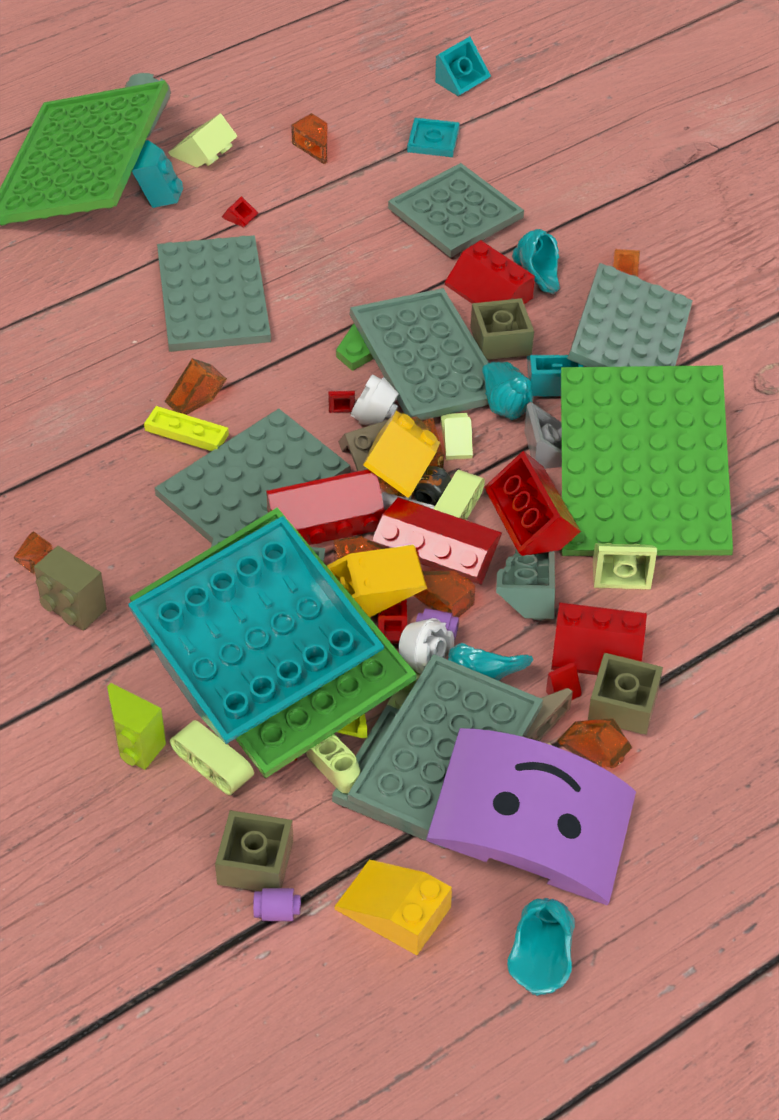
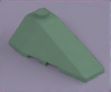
M515 548V554L507 558L504 569H499L497 572L496 593L524 618H532L538 621L554 619V551L522 556Z

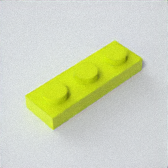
M155 406L144 423L145 431L209 451L218 449L229 436L228 427L159 406Z

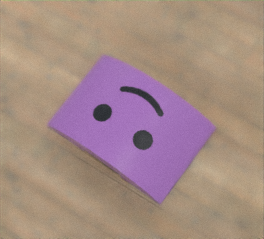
M460 728L426 841L487 862L489 858L548 878L547 884L608 905L636 791L606 769L558 747L508 733Z

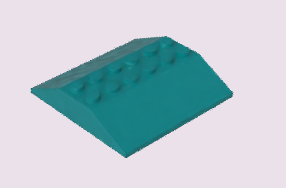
M284 516L128 604L166 671L195 712L225 744L384 649L381 641Z

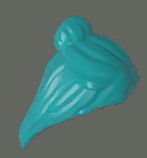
M542 229L529 231L519 240L517 247L513 251L512 258L516 264L521 265L535 276L534 282L542 291L554 294L560 289L557 276L558 259L560 258L557 240Z
M492 362L484 365L482 372L485 379V394L490 410L494 414L505 416V418L510 420L519 418L526 412L527 404L532 402L534 398L530 379L509 362Z
M465 643L457 644L450 649L448 654V660L498 681L507 675L525 669L533 662V657L526 654L510 657L484 651L483 649H474V647L468 646Z
M553 898L534 899L522 909L514 944L507 961L509 974L518 984L536 996L551 994L557 989L562 988L572 972L571 943L572 934L575 929V918L564 903Z

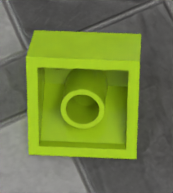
M110 683L107 689L119 755L125 763L131 766L136 765L146 770L166 745L162 709Z

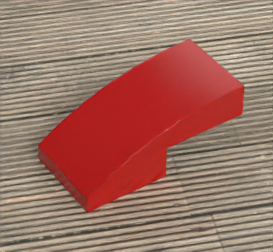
M407 599L378 613L379 630L391 644H399L401 634L407 626Z

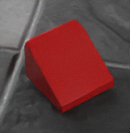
M241 196L226 210L222 218L244 228L259 212Z
M328 391L329 413L352 412L355 406V391Z
M569 663L548 673L546 693L548 695L568 688L573 691L572 700L581 696L580 681L574 663Z

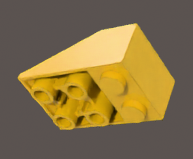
M414 545L351 553L327 565L329 570L369 617L427 589Z

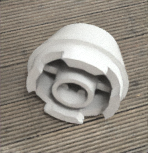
M372 374L351 412V416L359 421L358 424L369 426L383 422L386 418H391L398 408L394 403L399 395L384 377L381 379Z
M436 618L408 624L400 637L399 654L419 674L423 672L433 654L446 659L450 649L454 647L453 632L446 629V623L440 622Z

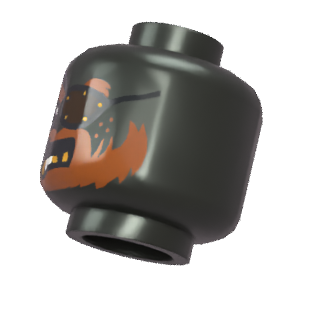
M428 466L413 491L416 500L435 506L451 481V477L441 467Z

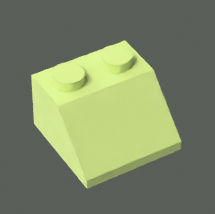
M220 113L196 128L168 153L170 156L196 168L204 163L209 166L219 158L216 155L217 153L221 152L223 154L233 146L231 142L237 135Z
M595 543L593 555L594 588L651 589L657 548L653 545Z

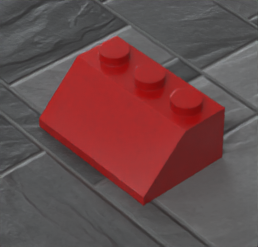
M480 240L462 252L445 280V286L470 303L522 298L523 303L526 304L533 299L535 276Z
M559 602L551 670L574 663L577 673L598 675L604 653L642 662L647 613Z

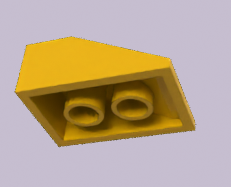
M395 411L377 434L363 466L409 498L436 454L440 442L432 432L418 427L410 416Z
M369 859L334 907L336 911L417 956L450 910L452 887L425 872Z

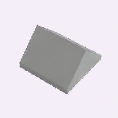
M529 402L526 406L524 432L531 457L543 465L545 469L562 467L561 422L532 402Z

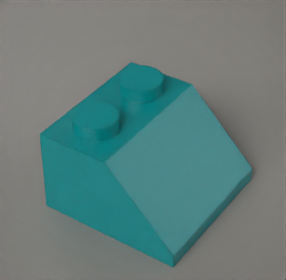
M146 140L132 170L133 175L152 208L178 203L183 191L181 179L177 177L172 163L167 159L164 151L151 141Z

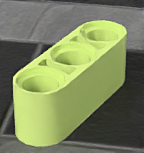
M457 470L434 509L467 520L483 492L485 479L462 470Z
M193 720L170 739L173 750L180 758L227 795H232L254 776L252 766L243 756L196 720Z
M332 734L305 753L308 759L340 792L348 794L360 775L361 770L355 755L335 734Z

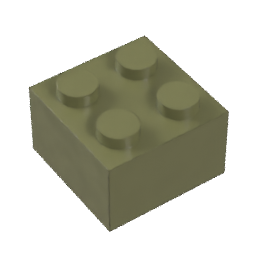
M522 298L472 303L470 328L476 343L487 360L532 355L534 329Z
M57 546L34 566L41 605L47 611H53L61 616L67 624L75 625L84 631L107 610L101 572L62 547Z
M604 653L590 699L588 721L647 735L660 687L663 667Z
M230 810L215 862L217 885L253 891H262L263 888H282L293 845L292 820Z

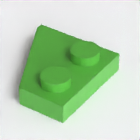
M355 324L352 325L336 349V357L352 371L374 359Z

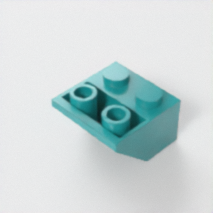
M568 355L527 356L528 378L532 383L531 390L533 396H561V367H584V365L567 359Z

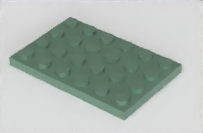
M255 235L157 244L169 352L271 342Z
M599 263L567 359L586 367L676 366L693 300L686 298L684 295L663 289L659 285L641 280L635 275H629L612 266Z
M444 288L350 307L349 315L384 378L399 393L397 401L403 412L410 416L414 422L489 405L485 394V379L482 372L483 366L488 364V361Z
M277 409L219 446L218 449H214L155 487V495L212 544L213 537L228 538L267 514V490L350 473V464L283 411Z
M433 654L347 794L348 801L427 836L459 729L490 730L525 737L543 706V699Z

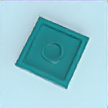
M414 118L407 152L453 157L460 123Z

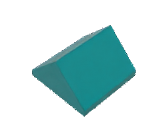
M470 36L436 55L435 82L457 96L491 77Z

